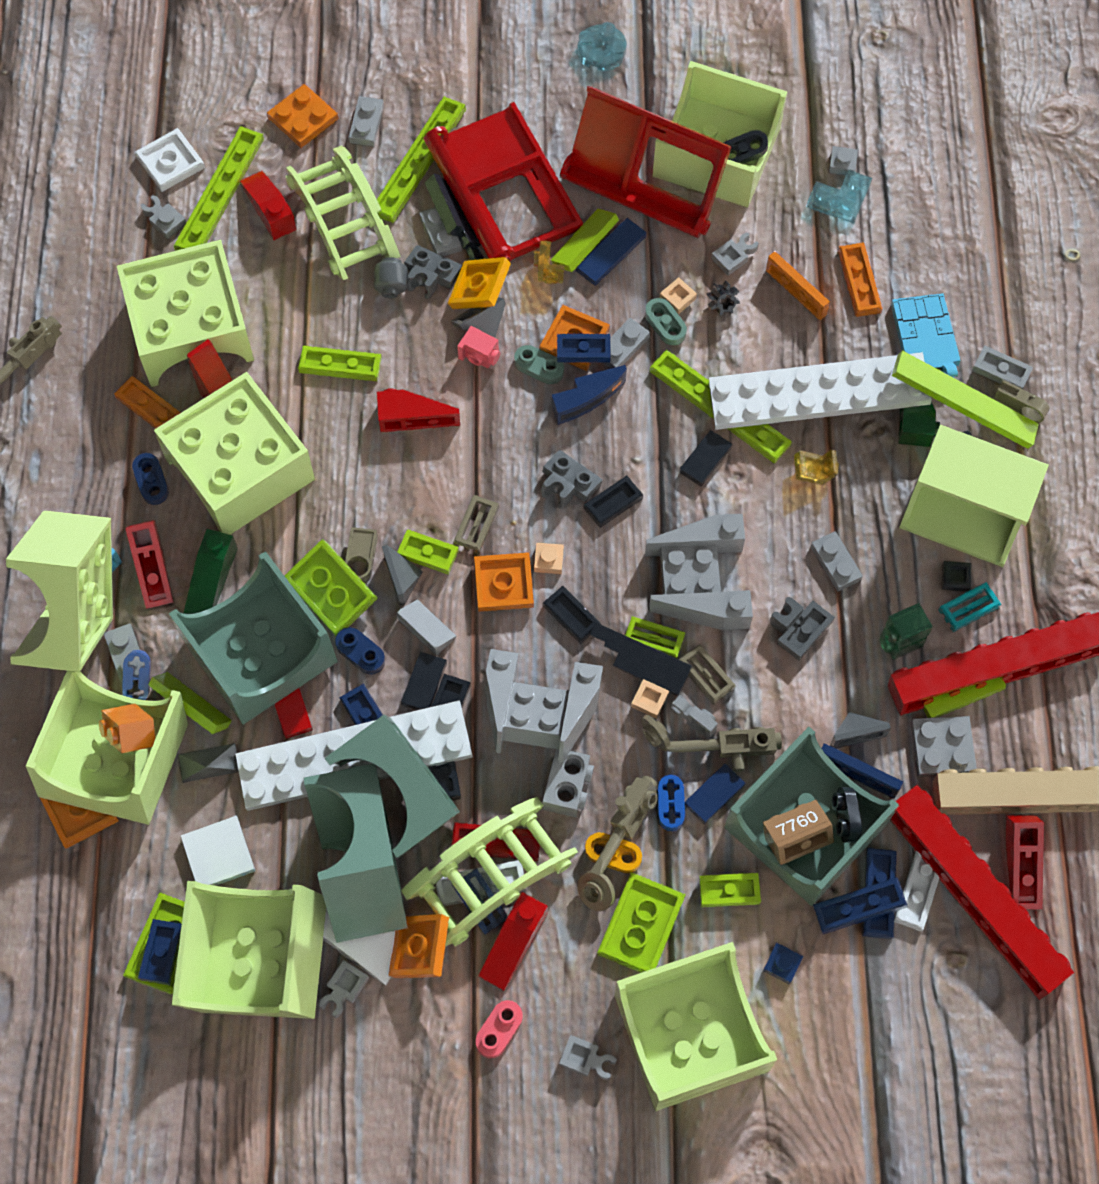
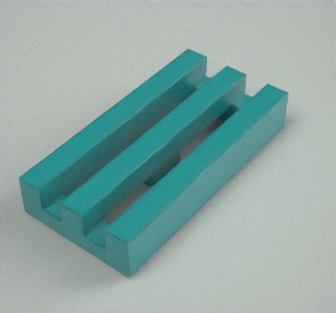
M985 582L941 605L938 611L945 616L944 620L951 625L950 629L952 632H955L999 609L1002 604L988 583ZM984 591L987 594L952 614L949 611ZM990 600L992 601L991 604H989V605L983 607L982 609H980V610H978V611H976V612H974V613H972V614L966 616L965 618H963V619H961V620H959V621H956V620H955V619H957L958 617H960V616H962V615H964V614H966V613H968V612L974 610L975 608H977V607H979V606H981V605H983V604L989 602Z

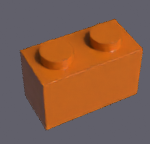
M130 704L101 710L102 720H99L100 734L121 753L153 747L155 742L153 718L138 705Z

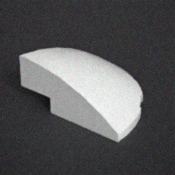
M326 908L323 940L337 949L348 960L384 985H387L391 979L388 975L395 931L336 943Z

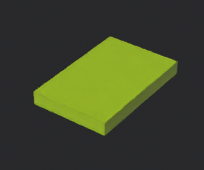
M324 539L320 540L284 575L298 595L335 636L342 629L348 628L378 599Z
M631 872L597 955L639 973L656 968L686 894Z
M159 892L123 974L125 978L173 995L178 953L170 985L142 981L138 976L152 920L157 919L182 924L185 901Z

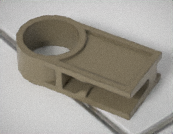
M1005 380L1002 381L994 397V400L1036 423L1042 422L1050 409L1048 403L1042 398Z
M351 527L345 563L349 567L355 562L361 561L366 563L369 567L364 575L358 576L365 583L372 576L378 534L377 530Z

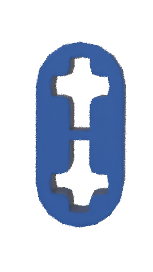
M133 650L124 659L123 696L134 698V694L129 693V690L133 688L134 680H139L138 688L143 690L144 693H141L138 698L134 699L146 700L150 692L148 684L150 682L151 661L148 654L142 650ZM135 656L139 657L140 662L145 663V665L140 667L139 675H135V666L129 663L134 660Z
M666 775L660 780L657 790L658 821L664 830L673 832L682 827L685 819L684 785L679 777ZM668 783H673V787L678 788L674 792L673 800H669L668 791L663 790L667 788ZM669 807H674V815L679 816L673 824L669 823L668 818H664V816L668 815Z

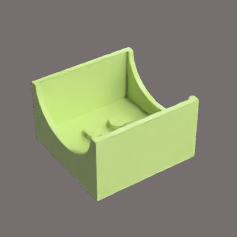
M690 61L683 91L672 119L673 122L722 143L752 130L762 131L768 138V150L762 157L745 164L727 160L716 194L717 198L748 208L781 129L787 91ZM656 139L652 177L705 194L713 170L712 162ZM753 144L751 147L753 149H757L760 147V145ZM731 153L728 158L733 159L736 155Z
M221 240L117 265L139 357L151 387L158 386L160 376L168 368L188 359L186 354L207 339L212 342L217 353H233L243 357L246 362L254 361Z
M247 372L154 430L166 461L169 465L173 463L186 478L210 513L219 532L234 533L315 480L308 450Z
M940 425L899 528L1003 567L1021 524L1026 526L1049 465Z
M43 511L6 558V567L16 569L31 578L43 593L47 603L40 618L16 652L10 656L11 664L80 672L113 620L111 518Z
M67 671L26 764L38 797L149 825L188 726L181 693L172 690L170 697L165 700H139L104 689L90 681L81 672ZM136 704L153 718L155 742L153 747L121 753L100 734L99 720H102L101 710Z
M187 881L172 1005L201 1013L315 1019L326 905L323 895L302 885H293L292 889L249 890Z
M733 942L617 981L614 996L655 1111L767 1073L776 1063L775 1052L766 1044L747 1000L737 966L736 949Z

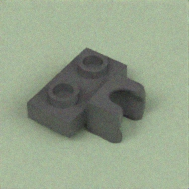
M416 245L404 262V265L410 271L407 276V289L411 292L417 286H424L427 290L424 297L430 299L438 288V284L449 289L458 278L462 264Z
M559 450L543 466L542 472L548 478L542 485L541 495L543 498H547L552 493L559 494L560 502L557 507L563 509L573 499L574 495L586 502L601 486L603 479Z
M787 597L783 610L788 615L784 616L779 612H773L770 617V624L783 634L778 639L777 644L800 661L833 623L835 617L814 601L803 610V606L791 597Z

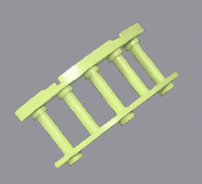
M339 146L333 149L335 156L332 157L331 161L299 174L291 166L286 167L288 175L285 176L289 189L294 190L305 204L304 210L309 222H315L331 257L328 263L333 275L337 274L342 280L348 279L344 269L378 254L393 258L401 256L388 224L384 225L382 219L380 220L377 212L381 211V208L357 163H350L349 159L352 156L343 146ZM337 170V173L332 174L330 176H327L325 178H322L307 185L304 184V182H307L309 180H312L314 178ZM343 181L346 183L350 182L352 185V192L317 206L311 196L313 193ZM356 201L357 203L362 202L366 210L363 217L328 231L321 215ZM367 226L374 228L379 239L375 245L340 258L333 240Z
M538 797L510 809L512 814L500 820L496 816L466 835L440 855L442 861L431 871L428 867H425L401 890L407 900L417 896L421 899L424 898L435 914L449 917L445 946L450 944L458 946L469 937L468 932L500 905L503 903L509 905L521 895L520 891L553 872L560 874L571 866L570 860L578 851L574 847L563 853L559 852L536 820L538 818L536 813L544 806ZM521 825L527 827L550 859L537 866L512 831ZM496 838L505 841L527 872L511 884L508 883L485 851V845ZM469 856L476 857L499 889L498 893L483 904L480 903L457 870L459 868L458 864ZM442 877L449 878L472 911L458 925L434 892V885Z

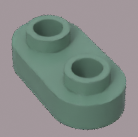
M663 298L650 300L645 310V317L664 343L668 345L681 344L685 340L687 331L684 321L667 300ZM655 313H661L662 316L658 317V316H655L654 314H655ZM675 332L677 335L672 336L669 333Z
M524 345L516 350L514 363L520 372L546 384H556L562 380L564 364L557 363V357L531 345ZM531 355L532 357L525 359L523 356ZM554 366L555 369L549 370L547 367Z

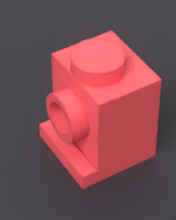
M470 326L457 345L458 359L463 361L466 357L472 364L482 365L486 368H489L490 365L494 366L501 353L499 351L498 339L473 326Z

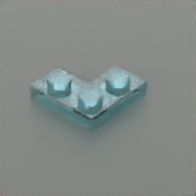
M848 170L841 189L816 181L806 207L854 224L871 185L872 178Z

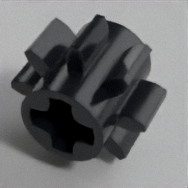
M724 281L723 285L714 283V288L706 294L712 300L708 303V306L711 310L716 309L720 316L728 311L733 313V308L736 304H740L738 298L735 297L739 293L738 289L735 286L730 288V284L727 281Z

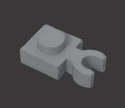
M152 195L151 200L154 206L149 208L142 203V211L145 216L150 217V224L165 238L169 239L187 223L186 219L169 203L161 207L158 197Z
M748 232L741 235L737 244L731 239L711 255V259L728 276L748 262V255L754 254L758 250L759 243L757 241L752 245L746 244L750 237Z
M680 695L672 703L673 707L671 710L686 719V723L703 737L710 739L714 735L718 723L708 710H700L697 706L692 707Z
M343 960L327 984V987L333 992L321 999L319 1003L320 1009L324 1010L328 1003L333 1002L336 1004V1009L332 1015L334 1018H338L343 1012L342 1003L346 999L353 1004L369 980V976Z
M570 1035L559 1066L588 1077L590 1069H593L601 1079L609 1080L611 1074L604 1072L601 1066L605 1062L615 1065L617 1059L608 1054L601 1057L596 1055L599 1046Z

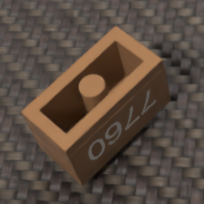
M817 800L801 804L795 809L781 815H775L763 822L765 840L780 865L834 843L832 824Z

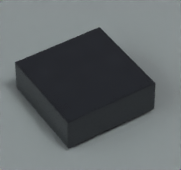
M944 561L942 564V590L970 591L972 563Z

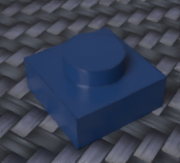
M776 942L763 972L790 985L803 956Z

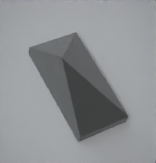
M498 297L494 307L471 308L452 319L451 323L453 326L468 331L470 326H473L495 338L506 305L505 300Z
M388 545L382 546L384 560L399 605H404L423 571Z
M849 712L835 733L830 746L837 749L885 738L891 729L890 724Z
M236 744L178 754L182 782L185 783L239 772L236 760Z

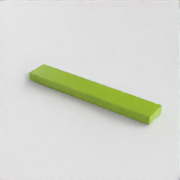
M447 97L442 98L378 196L377 201L381 208V211L377 212L379 218L391 223L395 222L434 161L424 142V136L428 131L438 126L445 127L449 133L451 129L456 127L466 111L465 104Z
M240 126L173 246L175 251L205 244L209 241L237 190L240 180L243 179L264 141L263 134Z
M666 349L650 366L649 372L714 419L709 380ZM769 424L727 428L774 464L792 443L791 440Z
M903 350L897 355L891 376L1027 449L1034 445L1038 423Z

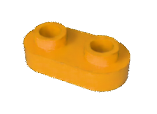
M597 832L588 837L585 843V853L590 861L596 863L600 854L596 853L594 848L598 845L605 847L611 835ZM622 840L607 867L622 873L635 872L642 862L641 849L632 842ZM630 855L633 860L630 863H624L622 857Z

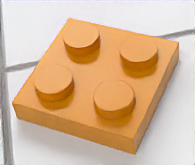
M506 257L464 261L448 305L452 309L494 307L511 263Z

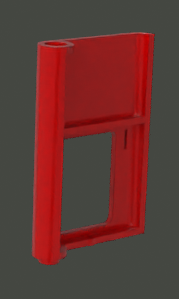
M587 86L586 91L588 93L573 149L562 165L560 178L696 238H699L701 234L705 236L711 225V221L708 218L731 151V146L596 88ZM649 137H655L712 162L713 170L701 205L674 195L639 178L638 175Z
M515 102L510 103L503 111L448 133L445 127L438 126L428 131L424 136L425 144L489 259L506 257L511 262L517 257L575 233L583 225L582 219ZM522 175L529 183L553 229L516 246H509L484 203L480 192Z

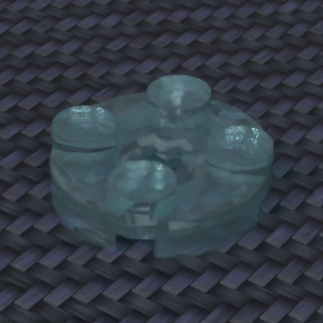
M605 22L580 32L577 52L579 59L585 66L590 68L591 65L598 67L599 71H608L622 63L623 57L626 54L627 41L623 33L616 29L613 23ZM598 45H605L606 50L597 49Z

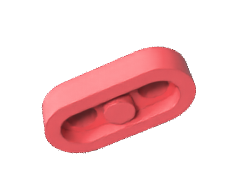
M510 1000L498 1003L476 1036V1047L482 1056L496 1058L508 1046L523 1020L522 1010L517 1003ZM507 1010L511 1011L513 1018L511 1020H504L502 1013ZM493 1036L497 1041L495 1045L488 1046L485 1043V1039Z

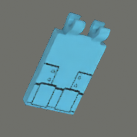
M944 293L892 299L891 308L901 350L909 354L923 352L925 363L936 369L941 368L942 372L953 378L958 376L956 366H959L961 360Z

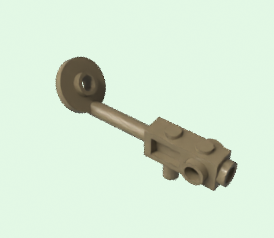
M49 316L47 319L41 317L39 320L31 323L29 330L20 339L12 337L9 340L11 348L6 353L11 359L0 369V385L19 366L27 370L47 349L52 348L56 344L57 338L62 334L59 330L62 326L54 317Z
M645 715L641 719L642 732L652 746H658L663 751L679 753L718 750L719 758L732 757L733 771L736 772L745 770L743 756L774 755L782 747L780 732L775 733V728L755 727L747 730L733 728L729 729V731H719L717 739L670 742L667 736L668 732L661 722H656L649 715Z
M649 776L636 777L633 784L625 789L624 796H620L615 800L618 809L610 821L614 832L592 870L583 874L578 881L579 896L582 902L591 910L605 911L614 903L615 890L613 884L603 873L623 838L632 839L649 809H653L657 803L658 794L655 789L658 784Z

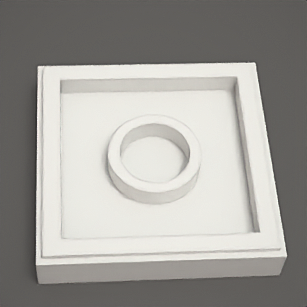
M178 128L134 152L138 161L161 192L205 168L204 162Z
M237 815L181 835L196 882L217 886L255 872Z

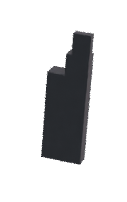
M433 173L425 182V185L447 234L458 237L462 248L466 249L470 260L484 259L479 248L481 244L449 185L439 174Z
M597 622L595 623L590 636L605 642V648L618 653L613 664L614 668L641 680L649 681L676 696L681 694L693 668L692 665Z

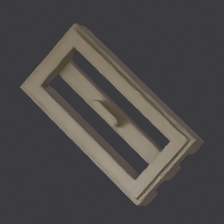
M473 495L454 539V545L457 547L460 545L464 546V549H472L475 553L480 554L499 509V503ZM477 503L482 504L467 540L463 539ZM487 507H491L486 518V521L483 525V528L480 532V535L478 537V540L476 543H474L473 540L479 529V526L487 510Z
M700 644L679 659L689 664L687 661H690L717 692L715 694L692 668L689 677L713 705L736 688L733 681ZM698 654L723 682L724 688L717 683L695 655Z

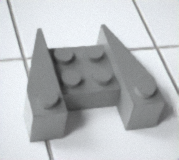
M743 514L713 515L646 540L645 557L660 556L663 595H651L649 612L720 630L750 629L753 618L750 590L721 592L717 553L743 551L745 542Z
M490 649L485 675V697L496 753H501L503 741L559 749L558 762L562 763L597 710L603 666L575 662L570 691L516 683L519 653Z

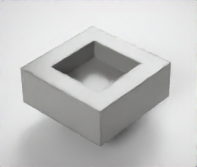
M833 146L829 173L854 176L858 149Z

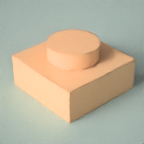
M678 277L660 293V298L667 300L675 311L680 314L696 300L697 293Z
M536 543L534 572L562 574L564 545Z
M643 679L631 703V707L657 719L669 695V691Z

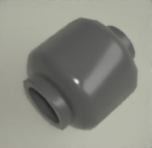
M383 258L374 267V289L382 293V296L385 298L398 297V294L403 293L407 289V266L398 258Z

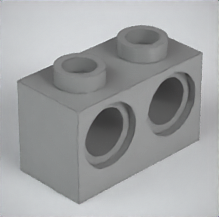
M556 749L543 799V810L576 818L578 809L584 810L588 793L583 792L585 782H591L594 766L589 765L590 755L570 751L564 761L560 763L558 762L559 749ZM569 765H576L579 767L580 772L571 775L565 771V768ZM562 792H569L574 798L569 802H563L558 798V795Z

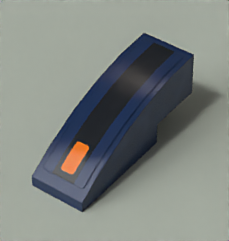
M626 365L574 378V389L552 394L551 407L557 425L589 413L614 395L626 382Z

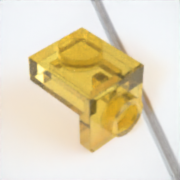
M541 241L540 251L534 252V266L538 267V281L547 284L563 283L564 266L550 264L551 242Z
M829 450L824 455L804 451L794 454L796 480L824 485L838 475L839 464L835 450Z

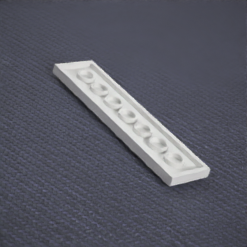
M923 352L910 354L924 362ZM897 355L709 378L715 430L931 405L932 399L923 392L891 376Z
M460 700L390 717L427 767L439 766L447 762H456L473 757ZM374 721L236 753L247 811L308 797L304 786V777L373 764L365 760L349 762L342 767L337 764L330 766L324 758ZM376 765L379 780L391 777L386 771Z

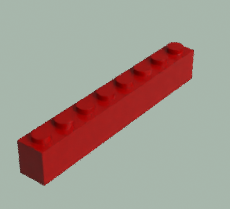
M1086 612L1067 622L1059 620L1047 628L1040 630L1039 628H1033L1017 637L1006 636L997 643L990 645L980 644L964 653L959 651L953 652L944 659L937 661L933 659L926 660L914 668L908 669L903 667L897 669L890 675L887 687L901 716L924 709V705L934 701L933 697L946 693L953 697L960 693L959 689L975 685L977 689L983 688L987 685L986 681L1001 677L1005 684L1099 656V612L1093 614Z
M916 785L895 801L899 806L890 821L914 850L921 855L924 862L932 868L933 873L938 875L943 885L1039 1000L1075 973L1071 969L1069 960L1063 954L1058 953L1050 944L1049 936L1043 930L1038 929L1031 921L1028 911L1014 901L1008 887L1002 882H998L993 876L987 862L979 859L972 851L970 842L964 836H960L952 827L953 824L950 818L936 808L928 792L921 790Z

